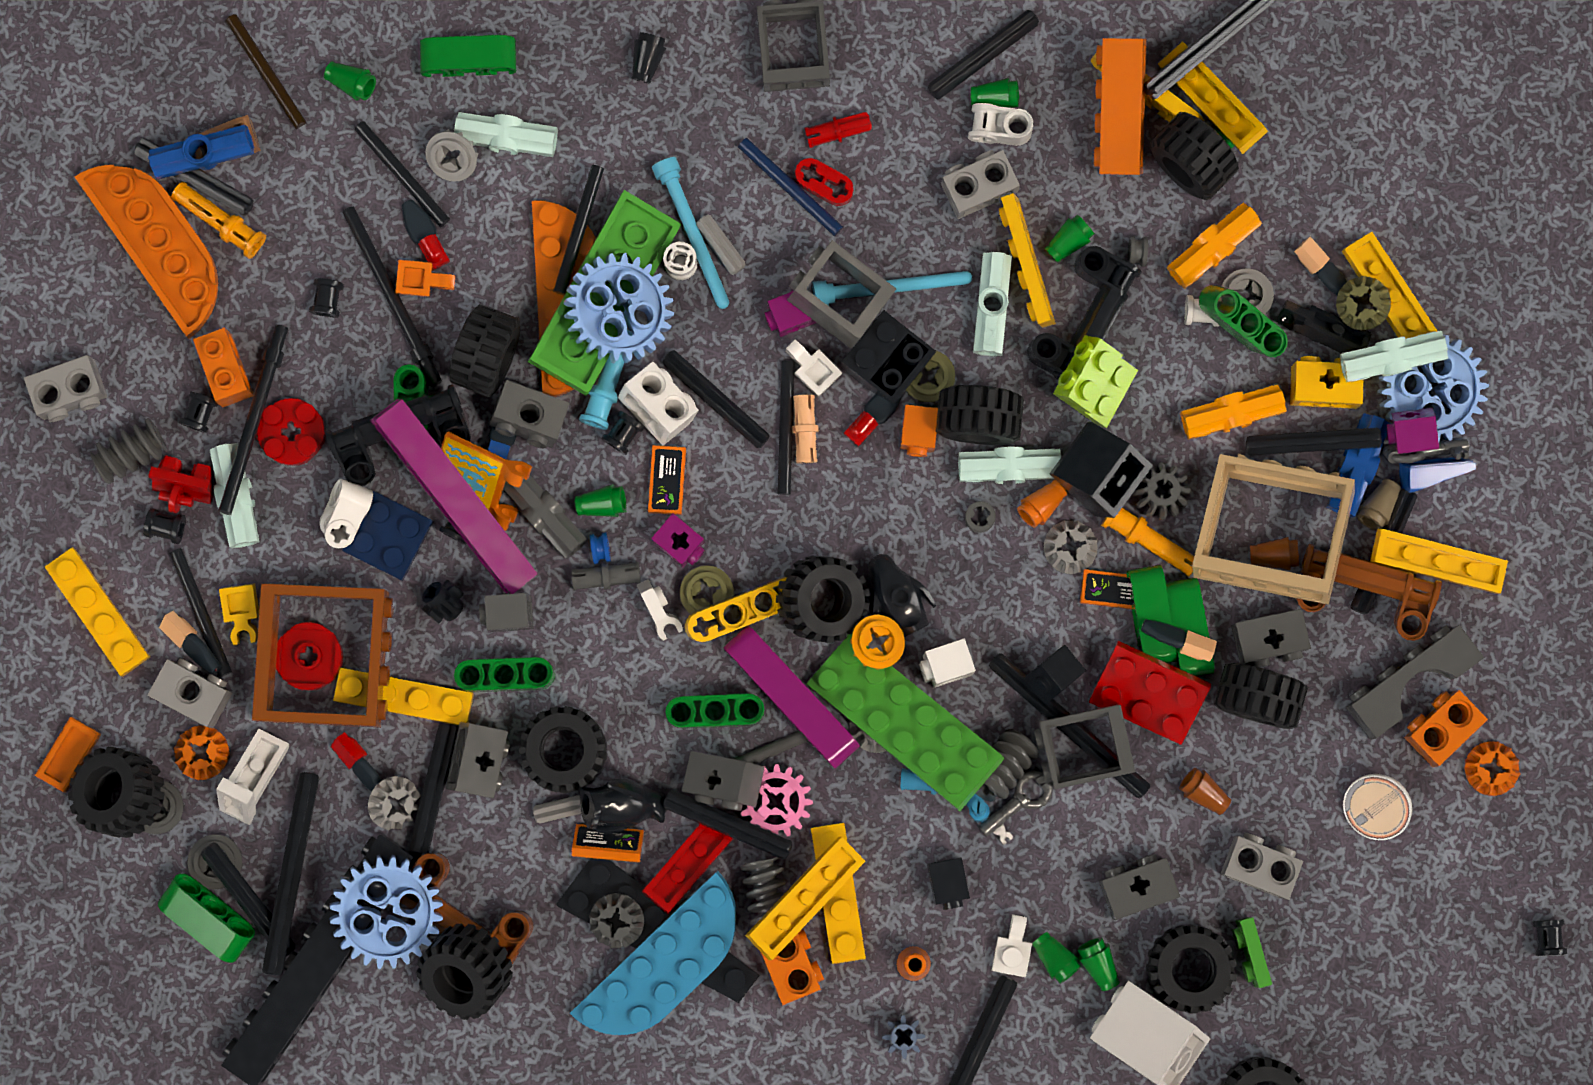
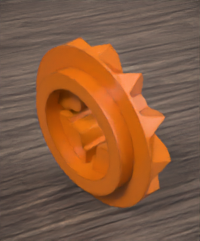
M206 726L191 727L180 735L174 747L175 763L182 771V774L196 780H206L215 777L225 768L229 758V746L225 737L215 728ZM192 743L200 747L208 744L206 753L212 762L201 758L193 762L196 752L190 744Z
M1484 742L1474 747L1468 754L1465 761V775L1469 784L1479 793L1488 796L1502 795L1515 787V783L1520 775L1519 759L1512 752V748L1500 742ZM1493 758H1495L1497 766L1507 771L1497 773L1491 779L1490 771L1479 766L1492 763Z

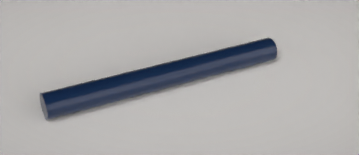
M745 138L739 144L738 148L834 237L843 229V226L748 138Z

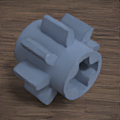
M901 1014L900 1023L895 1025L892 1021H887L888 1026L892 1030L890 1034H883L882 1039L892 1041L893 1044L888 1048L889 1053L894 1052L897 1048L901 1050L902 1058L906 1059L907 1050L912 1048L914 1051L920 1052L916 1041L917 1039L925 1038V1034L916 1033L914 1030L919 1024L918 1020L908 1024L906 1023L905 1015ZM900 1028L903 1031L908 1028L912 1031L909 1034L912 1040L911 1043L908 1045L905 1042L899 1045L896 1044L895 1041L898 1037L895 1032L897 1029Z

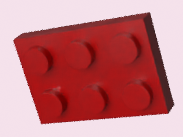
M1117 641L1089 698V703L1100 708L1120 704L1124 719L1182 745L1211 688V683Z

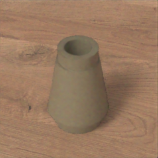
M1383 479L1381 484L1359 506L1358 520L1373 530L1382 529L1383 526L1388 525L1401 487L1390 479Z

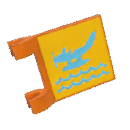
M447 432L444 436L441 450L504 531H506L510 522H515L519 510L511 505L499 504L505 482L507 481L510 485L519 488L522 485L523 479L527 480L529 478L532 466L522 461L506 460L455 434Z

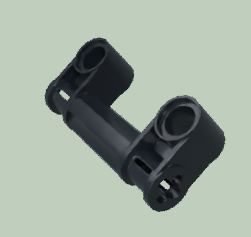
M1098 246L1086 248L1076 258L1074 263L1077 275L1100 289L1071 342L1068 343L1051 333H1042L1033 339L1027 348L1029 360L1034 365L1052 374L1058 380L1067 369L1074 356L1076 346L1083 340L1084 336L1105 340L1124 303L1128 299L1127 292L1135 277H1140L1142 273L1131 262L1118 258ZM1086 256H1092L1097 259L1099 263L1098 271H1091L1085 266L1084 259ZM1039 342H1045L1051 347L1052 355L1050 358H1044L1038 354L1037 344Z
M453 384L448 385V389L431 396L424 394L421 397L405 402L423 426L428 424L434 425L441 444L447 432L470 442L471 435ZM378 413L354 420L352 425L337 431H325L332 455L335 460L337 459L348 482L365 486L371 483L376 473L369 446L385 441L370 421Z

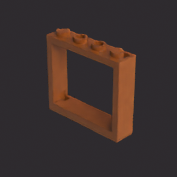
M261 584L252 721L381 728V720H386V711H388V702L383 700V686H388L390 680V667L385 666V653L391 652L392 632H387L388 618H393L394 614L393 598H389V592L385 589ZM281 596L373 600L366 715L273 711Z

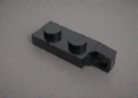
M1289 300L1285 301L1276 322L1289 330L1293 329L1296 333L1329 347L1340 354L1367 348L1372 335L1369 331L1351 328L1341 318L1314 305H1311L1310 308H1305Z

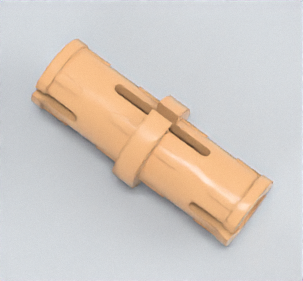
M815 395L793 396L795 426H792V433L795 434L796 463L798 464L802 462L817 463L816 433L819 430L818 425H815Z

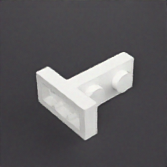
M258 729L229 779L223 777L216 789L219 810L250 825L256 814L255 805L287 753L289 743Z

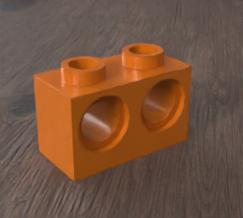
M225 327L193 339L216 403L221 407H226L254 396L233 336Z
M1446 690L1442 692L1431 703L1434 709L1426 717L1421 713L1407 726L1410 732L1404 738L1432 767L1440 766L1488 720L1460 690L1452 691L1450 694ZM1452 705L1457 706L1462 712V719L1458 724L1453 723L1448 716L1449 708ZM1428 728L1434 730L1438 735V742L1434 747L1428 746L1424 741V733Z
M804 928L792 939L796 948L791 956L782 957L777 955L773 960H768L762 954L782 1005L821 990L818 982L824 980L818 962L810 963L805 951L811 948ZM794 970H803L808 975V984L802 989H795L788 982V977Z

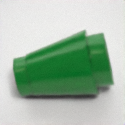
M332 61L327 65L324 72L325 80L354 100L369 99L375 89L376 77L371 75L368 69Z
M1009 78L978 86H971V104L988 103L999 107H1019L1018 80L1010 81Z
M1077 214L1072 219L1068 217L1049 242V245L1044 249L1059 263L1062 259L1091 242L1089 239L1095 233Z
M614 484L576 496L575 507L578 516L618 517L619 513H626L627 503L623 487H615Z
M1048 932L1042 934L1032 943L1052 980L1056 979L1059 984L1065 982L1081 968L1076 961L1078 957L1053 936L1051 937Z
M1102 937L1089 940L1077 949L1080 954L1078 957L1079 961L1100 987L1101 991H1108L1119 985L1120 981L1110 945L1105 943Z

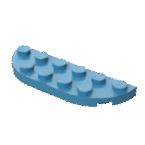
M719 871L712 875L570 1012L577 1021L590 1029L611 1035H628L644 1031L665 1018L718 967L729 952L736 933L735 900L729 885Z

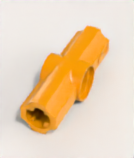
M1244 202L1240 206L1238 205L1217 225L1214 223L1192 242L1193 245L1167 266L1170 275L1184 289L1191 286L1211 267H1217L1222 259L1226 256L1229 257L1236 250L1238 244L1261 226L1262 223L1258 215Z
M1271 385L1245 394L1243 392L1231 393L1215 399L1212 403L1183 410L1180 412L1185 434L1187 439L1190 440L1222 430L1224 433L1230 432V429L1238 426L1242 428L1252 425V422L1284 414L1286 406L1284 395L1279 385Z

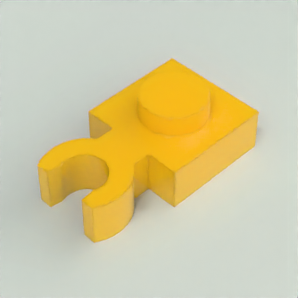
M255 583L220 588L219 594L224 623L234 621L235 627L230 635L233 645L240 644L239 634L242 630L249 633L251 643L256 642L258 639V629L255 625L251 624V619L259 617Z

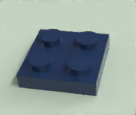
M373 491V499L369 511L363 518L352 543L344 547L342 551L403 581L434 521Z

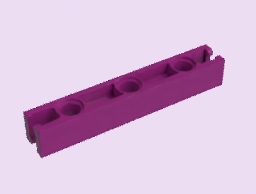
M396 399L370 419L371 423L504 593L514 594L538 574L403 399Z

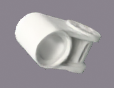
M988 103L972 105L971 111L974 113L972 131L968 133L969 140L988 144L1000 143L1017 146L1027 143L1031 138L1033 119L1026 110L999 107ZM984 119H987L986 127L983 128ZM1013 122H1021L1027 129L1021 134H1016L1009 129V125Z
M343 479L337 480L319 521L320 529L330 546L344 548L352 543L363 518L371 506L373 491L371 489Z

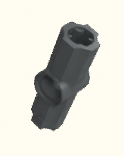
M531 475L527 480L523 479L522 485L519 488L510 485L507 481L505 482L503 489L522 509L521 513L540 534L543 533L566 559L574 555L588 541L564 514L566 511L547 490L543 491Z

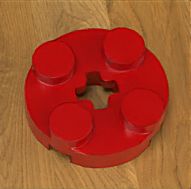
M288 398L279 400L264 409L257 430V436L261 448L268 457L282 465L298 466L310 461L322 448L326 438V427L323 418L311 404L300 399ZM294 423L295 428L301 429V433L295 435L294 441H289L288 436L283 435V430L288 429V424Z
M312 622L296 624L281 636L277 642L276 670L283 680L294 688L305 691L321 689L331 684L339 674L340 668H342V645L337 636L323 625ZM307 647H312L313 653L318 655L317 660L312 661L311 666H306V662L300 660V653H306Z

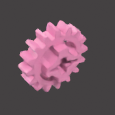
M775 764L771 773H768V770L764 768L759 791L762 795V806L756 812L754 807L747 806L748 809L742 811L741 815L742 817L750 815L752 820L749 823L753 825L758 824L761 826L760 828L765 830H772L774 834L778 835V831L783 830L787 837L791 836L789 827L794 825L796 828L801 829L800 817H810V814L804 810V807L812 805L813 800L805 799L804 794L808 793L811 788L810 786H800L804 778L802 775L797 776L795 779L791 777V767L785 773L780 772L779 764ZM777 778L783 779L787 783L782 787H770L765 781ZM764 789H767L776 796L780 793L784 795L785 798H783L782 803L788 814H785L776 807L772 810L767 807L770 801ZM795 791H797L799 796V807L796 813L789 807L790 796ZM770 815L782 816L786 823L773 825L764 821Z

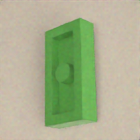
M1246 917L1235 920L1237 928L1232 929L1237 948L1244 949L1247 961L1242 963V969L1248 983L1253 982L1256 988L1272 985L1254 918Z

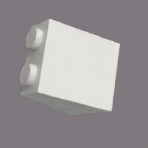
M1128 981L1125 986H1120L1111 999L1112 1006L1106 1015L1099 1016L1092 1027L1093 1034L1090 1039L1154 1084L1180 1085L1210 1038L1194 1024Z

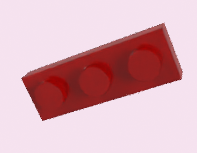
M699 824L644 888L642 893L669 915L734 838Z

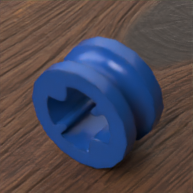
M602 532V535L599 537L590 534L594 564H598L601 559L611 562L607 532Z

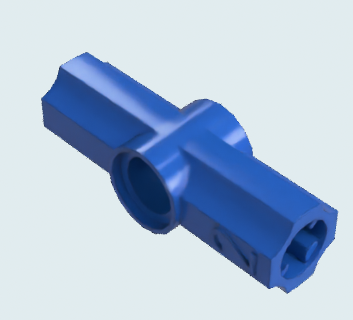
M241 125L207 135L193 134L185 141L149 150L148 159L155 178L159 180L196 169L210 170L219 163L253 155L255 147L247 125ZM202 145H207V154L201 159H196L195 153L197 149Z
M1366 413L1362 414L1356 429L1380 428L1382 435L1381 447L1345 450L1343 456H1346L1344 462L1337 469L1340 477L1355 479V494L1349 515L1351 518L1356 516L1366 487L1371 484L1380 463L1378 456L1387 435L1386 424H1391L1381 417ZM1330 497L1326 508L1338 513L1341 499Z

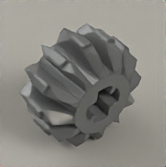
M1159 462L1156 472L1151 468L1139 484L1142 487L1136 488L1133 492L1134 496H1144L1136 504L1138 509L1146 504L1150 506L1146 512L1147 517L1150 518L1156 509H1158L1159 520L1166 519L1167 510L1173 517H1176L1179 514L1177 505L1180 507L1188 505V501L1180 495L1189 494L1191 488L1180 486L1187 479V476L1183 474L1176 478L1174 474L1177 471V466L1173 465L1168 473H1166L1164 463ZM1158 483H1161V487L1166 485L1169 488L1166 494L1167 499H1163V495L1160 497L1155 495Z

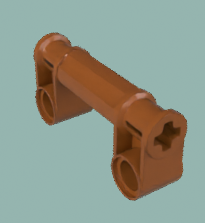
M1308 544L1301 565V575L1323 579L1326 565L1314 561L1326 563L1328 552L1315 549L1313 544ZM1343 553L1340 554L1334 582L1399 600L1394 617V625L1402 638L1411 641L1418 640L1425 635L1442 586V581L1436 580L1431 582L1414 577V574L1411 572ZM1414 589H1418V590H1421V591H1425V592H1427V593H1423V592H1420V591H1416V590H1414ZM1296 598L1300 607L1308 612L1319 611L1326 605L1318 602L1306 603L1303 599ZM1409 615H1415L1420 620L1418 628L1412 632L1402 629V621Z
M432 852L422 855L411 868V871L420 865L422 870L419 877L422 878L427 875L425 872L426 862L429 859L436 860L440 865V873L436 878H432L427 888L438 887L439 889L450 871L449 861L440 853ZM410 893L405 894L400 899V903L410 910L414 909L419 901L416 895ZM435 895L432 897V899L442 900L443 906L434 909V912L443 916V920L432 923L439 929V934L449 926L454 927L455 924L460 923L465 927L468 924L475 925L478 930L483 928L439 896ZM514 911L505 915L492 933L488 931L489 936L492 938L495 936L499 940L498 944L501 947H505L508 952L506 958L511 959L512 964L533 931L532 918L523 911ZM519 918L524 923V932L521 936H514L509 932L508 923L510 919Z

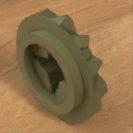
M1361 276L1351 279L1339 290L1336 300L1337 312L1342 321L1351 328L1357 330L1375 328L1389 314L1391 307L1390 294L1387 288L1375 278ZM1371 290L1369 302L1377 310L1365 308L1359 313L1358 317L1355 316L1358 304L1350 296L1362 298Z
M937 351L924 368L927 371H931L939 367L934 376L938 387L930 382L922 383L918 386L923 376L920 372L906 389L908 395L919 402L935 403L938 401L940 390L954 386L955 369L950 359Z
M700 566L691 570L684 577L680 586L681 602L690 614L710 606V603L705 598L693 600V597L701 592V579L709 588L721 587L712 594L713 604L734 597L733 584L724 571L714 566ZM730 605L725 608L724 613L729 609ZM715 610V611H712L711 614L716 618V610Z

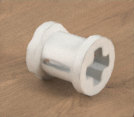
M1192 295L1186 296L1185 325H1191L1192 322L1212 323L1214 327H1219L1218 323L1201 310L1199 299H1194ZM1220 297L1219 300H1218V304H1217V307H1218V308H1219V307L1221 306V304H1222V299H1221V297Z

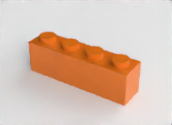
M1103 38L1102 45H1097L1096 51L1097 66H1102V79L1096 80L1095 88L1096 99H1101V113L1095 114V133H1100V147H1095L1094 166L1100 167L1099 174L1140 175L1143 174L1145 93L1143 90L1146 75V39Z

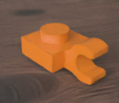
M398 260L396 294L430 297L431 287L454 290L455 275L432 273L433 264L429 262Z

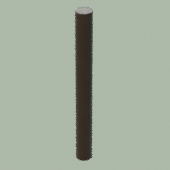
M237 14L229 16L225 22L294 128L298 129L307 123Z

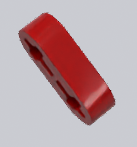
M806 158L800 161L796 167V182L804 190L834 206L846 205L852 199L854 193L853 183L844 174L813 158ZM811 166L815 167L816 175L823 179V181L819 182L811 178L809 182L804 181V173L801 171L803 169L809 170ZM829 182L834 186H838L840 182L844 183V191L848 194L846 196L840 194L838 198L833 197V189L826 186V183Z

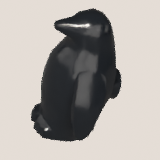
M879 554L874 556L869 562V573L873 584L870 598L871 615H883L891 618L900 626L904 637L928 626L929 623L921 597L933 608L936 607V603L927 588L916 578L902 571L889 555Z
M626 778L612 779L601 787L580 788L581 814L588 829H593L599 833L612 834L619 833L629 827H634L646 819H655L660 823H663L665 820L667 809L663 807L666 797L664 793L645 787L633 780Z

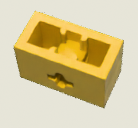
M1303 356L1300 358V361H1296L1291 366L1290 406L1357 409L1363 404L1364 380L1346 383L1341 369L1340 358H1335L1334 362H1321L1320 357ZM1325 375H1328L1329 381H1334V384L1329 388H1326V383L1320 382V379Z

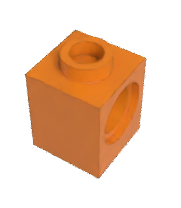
M905 405L900 449L907 450V455L927 457V452L934 453L938 408Z

